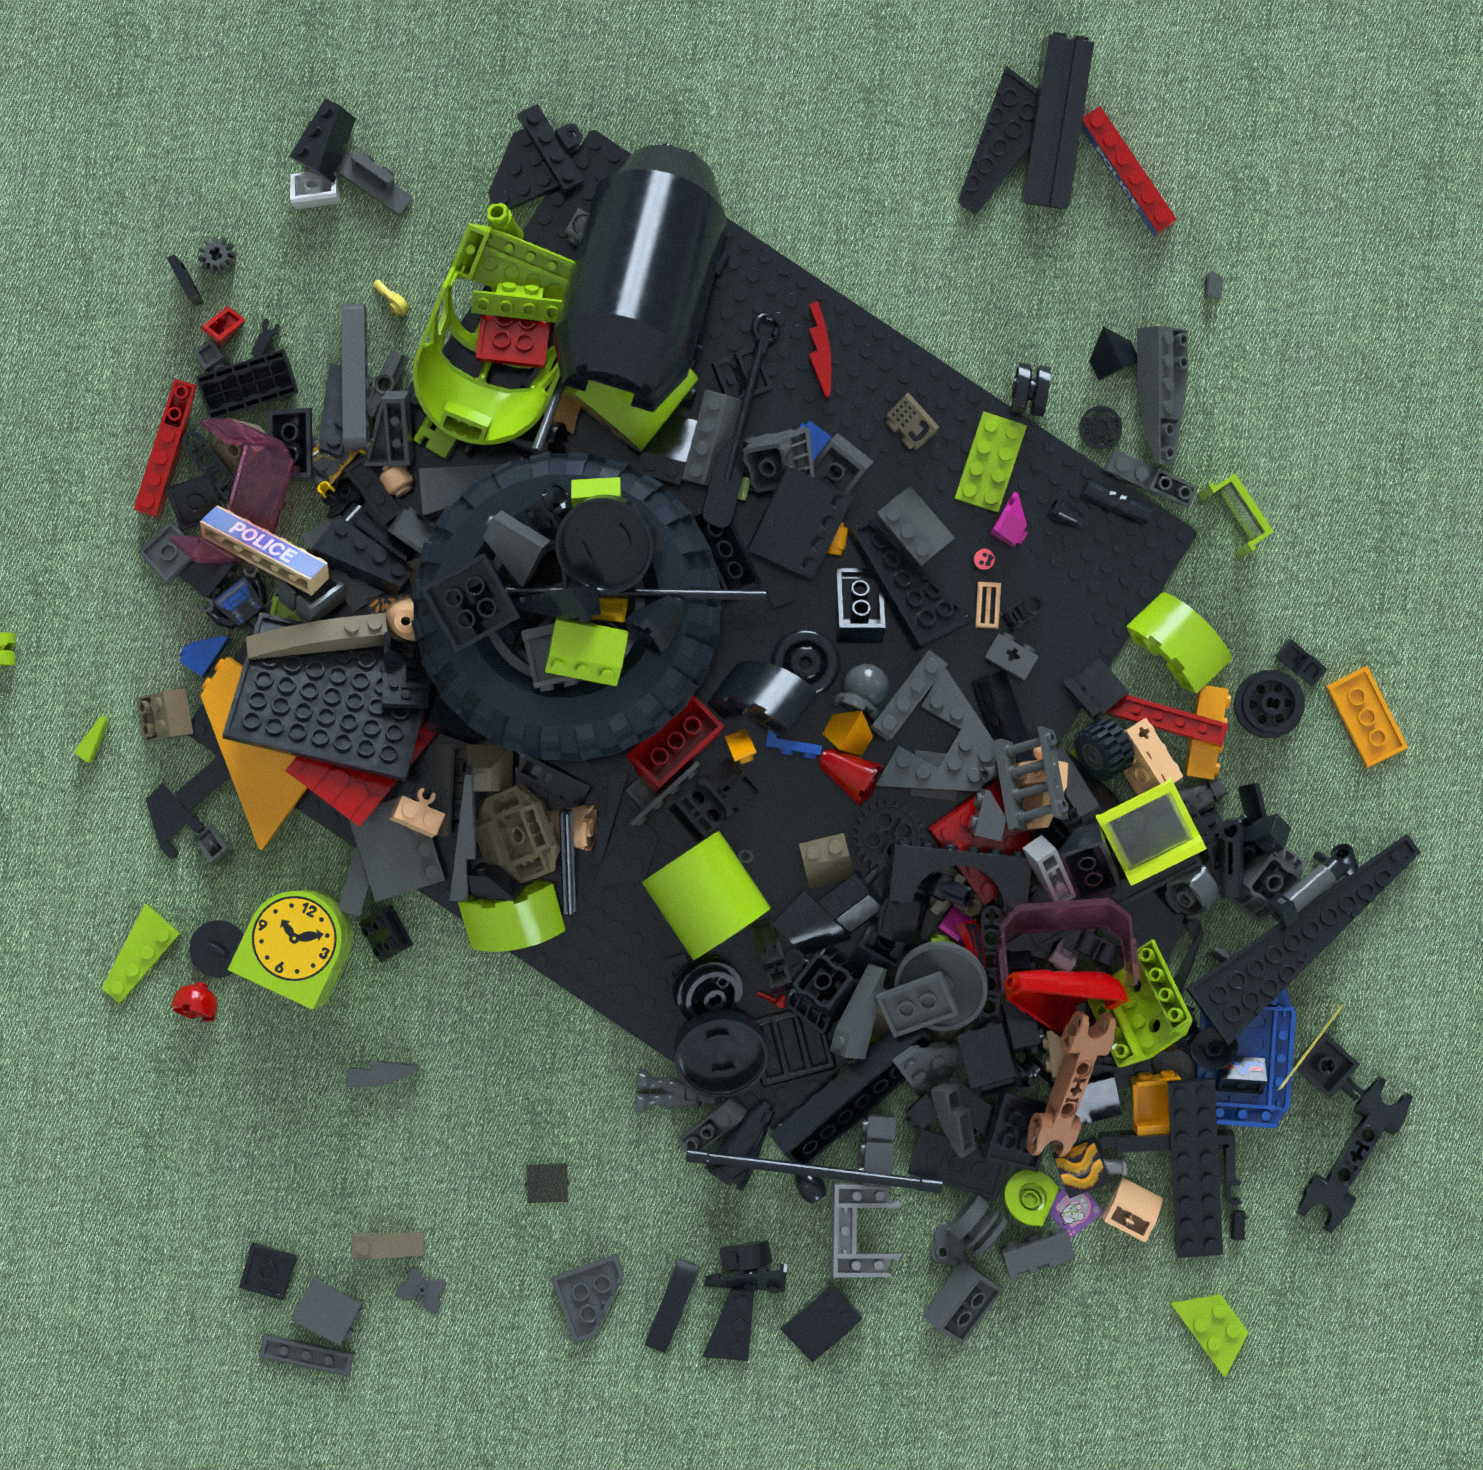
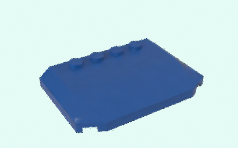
M1286 989L1236 1037L1238 1042L1237 1056L1265 1058L1267 1083L1262 1094L1216 1091V1081L1220 1073L1219 1069H1206L1197 1063L1196 1079L1214 1078L1217 1124L1277 1128L1282 1116L1290 1107L1292 1076L1283 1088L1278 1090L1293 1067L1296 1012L1290 1002ZM1201 1010L1199 1032L1212 1027ZM1214 1050V1051L1212 1052V1054H1217V1053H1219L1220 1051H1219V1050Z

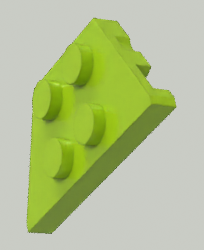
M1214 1294L1208 1297H1196L1190 1300L1173 1301L1170 1303L1225 1377L1249 1332L1221 1294Z

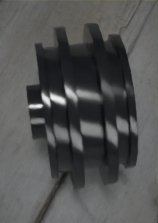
M1262 670L1249 675L1239 685L1234 696V712L1239 724L1248 733L1259 738H1278L1290 733L1300 723L1304 713L1305 697L1300 685L1290 675L1279 670ZM1258 685H1262L1264 687V692L1262 694H1259L1256 691ZM1275 685L1282 688L1280 693L1274 692L1273 688ZM1267 699H1269V700H1273V699H1274V700H1275V702H1276L1275 708H1273V707L1268 708V707H1267V705H1266ZM1285 699H1288L1289 701L1288 708L1284 707ZM1251 700L1257 704L1255 709H1250L1249 707ZM1277 714L1283 716V721L1280 723L1275 721ZM1260 715H1264L1266 718L1263 724L1258 722Z
M706 955L690 961L679 971L672 987L673 1001L688 1021L702 1013L713 1010L735 1011L743 993L740 976L728 961L719 956ZM723 978V983L719 984V980ZM694 1000H698V1004H694L692 1002Z

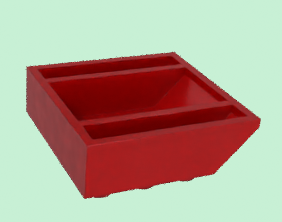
M995 779L982 787V789L989 790L1006 817L1000 780ZM976 793L927 828L940 848H944V844L958 845V849L966 850L967 846L980 847L981 852H989L990 848L1002 849L1003 854H1012L1013 850L1024 851L1023 847L1034 840L1030 838L1032 834L1030 830L1021 833L1008 830L1007 820L1001 841L970 834L971 829L968 828V823L971 815L975 813L974 798ZM953 865L957 872L966 879L965 883L967 886L975 890V894L979 896L982 904L986 905L998 896L993 883L984 873L969 866Z

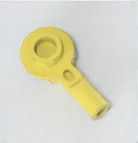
M380 280L375 281L373 287L389 300L391 311L396 316L405 317L407 311L410 310L405 299L398 293L390 291Z

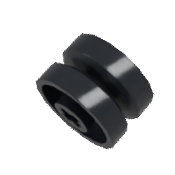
M1018 363L1012 384L1011 412L1023 414L1026 411L1028 400H1030L1031 415L1044 416L1051 379L1050 366L1039 365L1036 368L1034 379H1032L1031 364Z

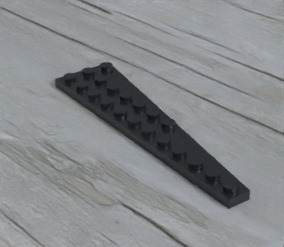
M1408 834L1361 865L1355 873L1344 877L1298 912L1299 919L1288 928L1278 923L1186 988L1189 995L1226 1046L1421 853Z

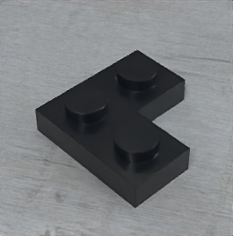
M383 661L382 708L429 709V684L406 683V662Z

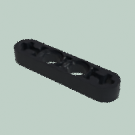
M195 430L185 432L182 437L184 448L205 475L210 473L215 488L225 501L233 506L241 505L245 501L246 493L202 434ZM189 435L193 437L198 436L197 444L200 447L205 445L206 448L200 450L195 455L194 451H197V448L192 444H187L190 441ZM205 452H209L213 456V462L207 466L201 462V455ZM218 471H224L227 474V480L223 484L215 481V474ZM231 481L234 482V485H231L230 487L236 492L240 491V494L238 495L240 498L239 501L235 499L230 500L229 497H231L232 494L228 489H226L224 492L222 490V488L228 486L231 483Z

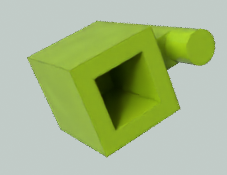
M426 416L413 441L421 445L424 438H428L429 441L425 447L448 461L459 440L448 435L438 427L435 431L430 429L433 422Z

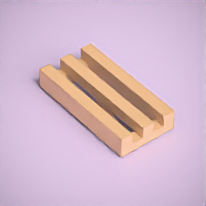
M978 582L975 628L999 629L1001 583ZM983 587H987L985 622L981 623ZM991 587L996 588L994 624H989Z

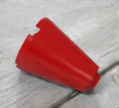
M833 748L829 749V751L824 750L818 760L821 763L820 768L855 803L861 806L863 805L862 800L867 802L877 788L875 785L879 780L877 776L879 772L883 773L885 769L879 763Z

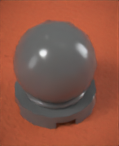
M863 663L855 666L845 676L843 684L844 693H838L833 703L837 708L840 705L845 707L846 712L862 710L865 719L871 718L870 720L874 722L879 713L875 706L880 705L888 693V678L883 670L873 664Z

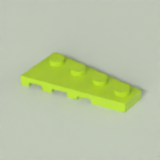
M145 904L102 989L116 1002L121 1003L181 933L148 904Z

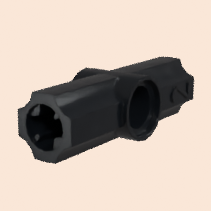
M936 872V874L930 873L917 887L918 890L926 892L939 901L945 902L947 900L964 908L971 905L975 898L974 889L958 883L940 872Z

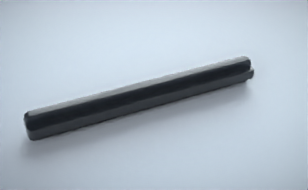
M564 808L559 812L562 911L564 914L572 915L576 912L573 811Z

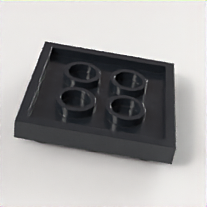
M1000 1090L980 1158L1038 1172L1044 1149L1039 1155H1031L1027 1150L1028 1126L1033 1114L1044 1113L1048 1103Z

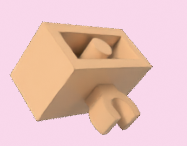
M421 788L416 795L418 802L405 796L399 797L389 820L431 838L436 836L445 816L444 813L428 807V804L434 801L436 794L431 793L430 798L426 800L422 796L424 788Z

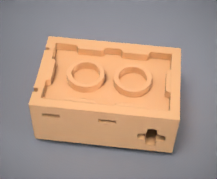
M1146 718L1123 730L1128 735L1134 750V762L1123 773L1137 795L1166 782L1169 778L1175 783L1183 777L1179 766L1173 761L1166 746L1161 742L1155 733L1154 727Z

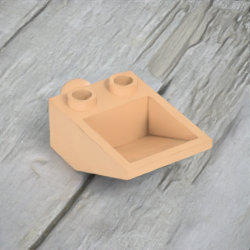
M1041 746L1033 750L1034 757L1037 760L1016 763V766L1019 767L1042 760ZM1058 761L1064 792L1067 787L1068 763ZM1045 769L1022 775L1019 778L1020 789L1047 782ZM1049 791L1026 797L1023 800L1025 812L1051 804ZM1053 814L1028 820L1026 823L1027 830L1048 828Z

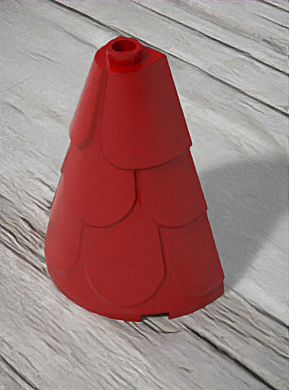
M1020 971L1009 974L1005 980L1006 999L1022 1012H1027L1035 1020L1059 1035L1063 1034L1066 1025L1076 1012V1006L1090 998L1104 1000L1105 1008L1113 1010L1128 1002L1126 991L1121 982L1110 974L1099 971Z

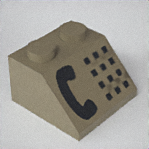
M909 393L886 414L888 420L886 424L893 432L898 431L903 436L901 440L908 449L913 447L915 451L933 437L939 429V426Z

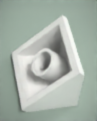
M310 171L291 174L290 201L294 208L304 209L340 204L337 172H334L336 176L334 183Z

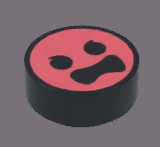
M980 548L974 553L972 562L976 569L988 571L995 565L996 556L992 550Z

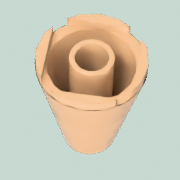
M411 597L399 598L392 602L385 612L387 631L411 642H416L411 623L414 616V603ZM405 616L410 618V624L407 626L401 622V619Z
M590 804L566 808L573 811L574 847L585 851H591L594 848L596 841H593L592 837L593 834H597L598 812L597 809H593L595 806ZM562 809L549 811L559 841V812Z

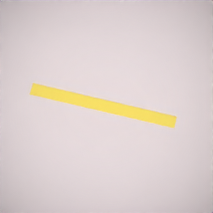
M1345 1004L1337 1009L1278 1090L1283 1088Z

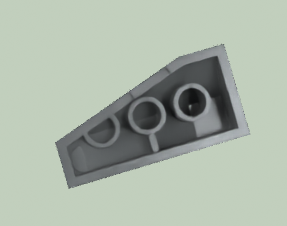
M868 964L835 1028L830 1048L831 1052L846 1058L865 1060L879 1005L876 994L882 992L887 969L874 964Z

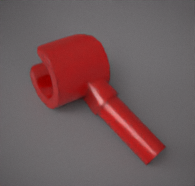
M758 991L757 996L772 1002L781 1009L786 1008L784 1004L787 997L782 993L776 999L767 993Z

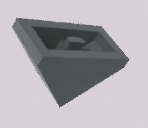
M212 824L194 838L209 863L213 866L219 865L235 851Z

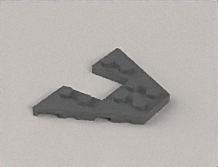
M945 668L936 679L920 707L960 730L943 762L937 768L898 745L876 783V787L966 791L974 793L979 792L984 782L979 776L980 769L994 766L996 762L994 740Z

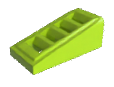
M100 716L74 750V753L87 763L94 761L110 719L106 716Z

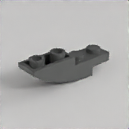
M1116 449L1112 450L1104 469L1105 472L1120 478L1125 483L1187 508H1190L1198 489L1196 485L1160 468H1154Z

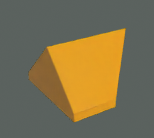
M862 710L839 714L833 713L822 733L839 750L863 756L873 738Z

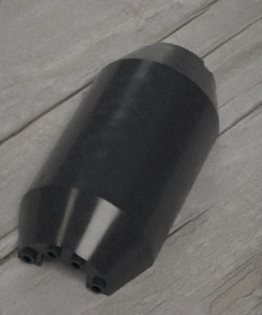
M668 143L642 147L634 151L597 186L552 334L562 385L585 391L588 381L592 380L634 393L630 406L654 412L688 376L727 232V219L714 173L695 152L677 148Z

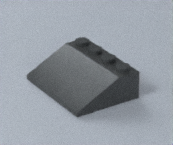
M417 792L405 795V797L418 802ZM398 798L380 803L361 827L348 819L374 903L445 880L432 838L389 820Z

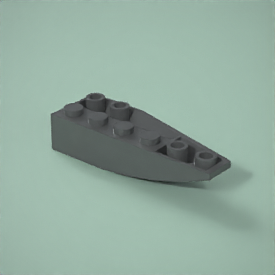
M1153 326L1137 329L1139 398L1144 426L1155 463L1171 466L1175 463L1188 378V330Z

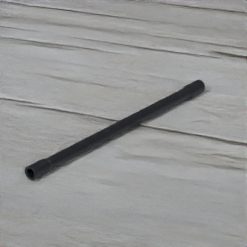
M687 1148L686 1162L717 1164L917 1189L940 1194L942 1191V1179L916 1178L716 1153L694 1148Z

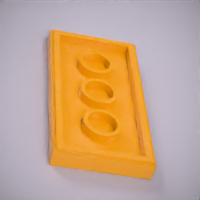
M1368 666L1325 686L1365 768H1369L1408 748Z

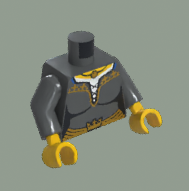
M312 433L313 477L311 480L317 487L318 492L324 498H327L325 492L328 489H331L333 492L335 491L334 487L346 474L344 469L355 462L361 454L365 455L366 452L363 450H344L341 459L319 452L320 439Z

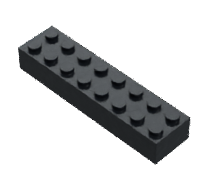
M923 1028L896 1038L893 1037L890 1030L888 1033L883 1034L879 1041L871 1048H868L865 1060L857 1059L847 1065L841 1074L831 1079L826 1087L819 1093L814 1094L804 1106L795 1110L792 1116L783 1124L778 1125L769 1136L792 1162L810 1164L907 1080L892 1059L910 1046L919 1045L920 1048H926L930 1043L935 1042Z

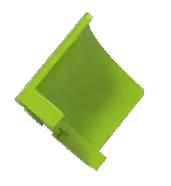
M1165 592L1159 594L1126 626L1135 644L1145 648L1155 657L1160 654L1168 662L1165 666L1176 678L1180 687L1196 694L1232 660L1230 651L1215 630L1192 608Z
M536 879L524 885V890L514 901L477 900L473 898L472 893L469 894L468 901H458L471 947L475 950L487 952L512 951L537 945L563 933L565 926L553 883Z

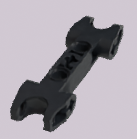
M1377 1076L1357 1100L1353 1112L1362 1118L1334 1162L1328 1175L1324 1178L1315 1173L1310 1178L1303 1190L1296 1211L1304 1217L1314 1205L1324 1204L1327 1207L1328 1216L1323 1229L1329 1233H1332L1351 1211L1356 1197L1347 1191L1383 1131H1386L1394 1136L1406 1119L1413 1098L1412 1095L1405 1092L1393 1105H1385L1382 1102L1381 1093L1386 1080L1380 1076ZM1365 1129H1370L1371 1137L1364 1141L1361 1134ZM1358 1141L1359 1143L1365 1145V1147L1362 1148L1355 1143ZM1352 1150L1359 1154L1357 1158L1350 1154ZM1346 1168L1348 1171L1347 1177L1339 1180L1338 1171Z

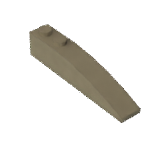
M385 613L313 621L247 636L248 659L384 646V632H387Z

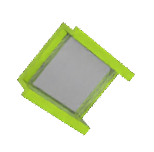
M1235 473L1216 486L1212 482L1197 493V496L1202 502L1218 491L1250 540L1234 551L1240 559L1256 550L1255 544L1274 531Z

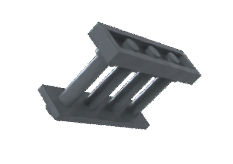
M1043 726L1038 727L1039 737L1015 745H1013V742L1005 739L993 741L1008 830L1017 833L1028 831L1026 824L1028 820L1053 814L1055 818L1068 819V803L1064 797L1055 746L1057 743L1056 735L1052 729ZM1041 746L1042 760L1019 767L1016 766L1015 756L1017 753ZM1045 769L1047 782L1020 789V776ZM1049 791L1051 804L1024 811V798Z

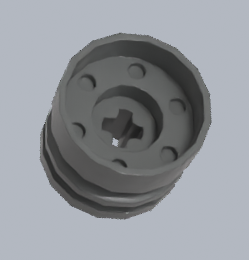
M979 1194L973 1196L959 1210L947 1227V1231L957 1240L964 1238L966 1235L969 1236L965 1247L969 1249L975 1244L972 1254L976 1257L989 1249L998 1240L1008 1223L1004 1216L997 1219L999 1215L997 1210L986 1215L985 1213L990 1204Z

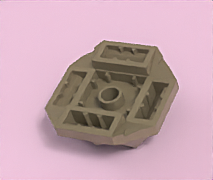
M524 784L516 785L485 798L479 817L476 820L477 843L485 863L498 864L521 884L555 871L556 859L560 851V841L544 798L531 792Z

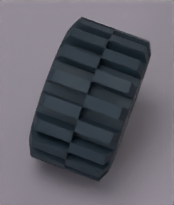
M1099 718L1078 731L1075 735L1074 749L1078 759L1095 779H1101L1105 782L1109 781L1132 766L1134 762L1132 743L1128 735L1123 731V728L1118 726L1115 721H1111L1109 718Z

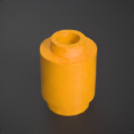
M841 522L826 554L842 556V550H845L848 528L844 527V523Z

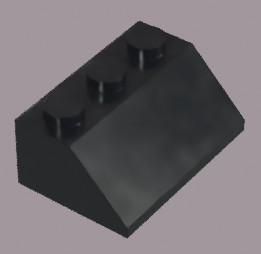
M312 408L268 410L270 480L280 482L303 481L313 477Z
M1096 822L1076 829L1059 849L1058 854L1076 893L1078 902L1123 888L1118 868L1099 823Z

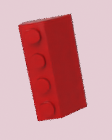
M693 694L688 705L674 719H671L659 733L640 742L627 754V758L640 778L657 794L723 732L725 725Z

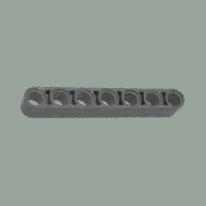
M365 303L346 304L341 306L343 446L345 451L368 450Z

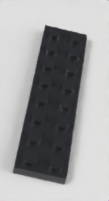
M1214 1078L1167 1081L1176 1257L1223 1255Z

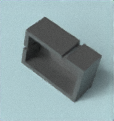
M869 1112L866 1114V1118H862L861 1131L865 1134L864 1141L860 1140L859 1154L860 1157H863L862 1164L858 1163V1170L892 1174L894 1154L892 1139L895 1140L896 1117L894 1114ZM862 1183L866 1187L891 1189V1186Z

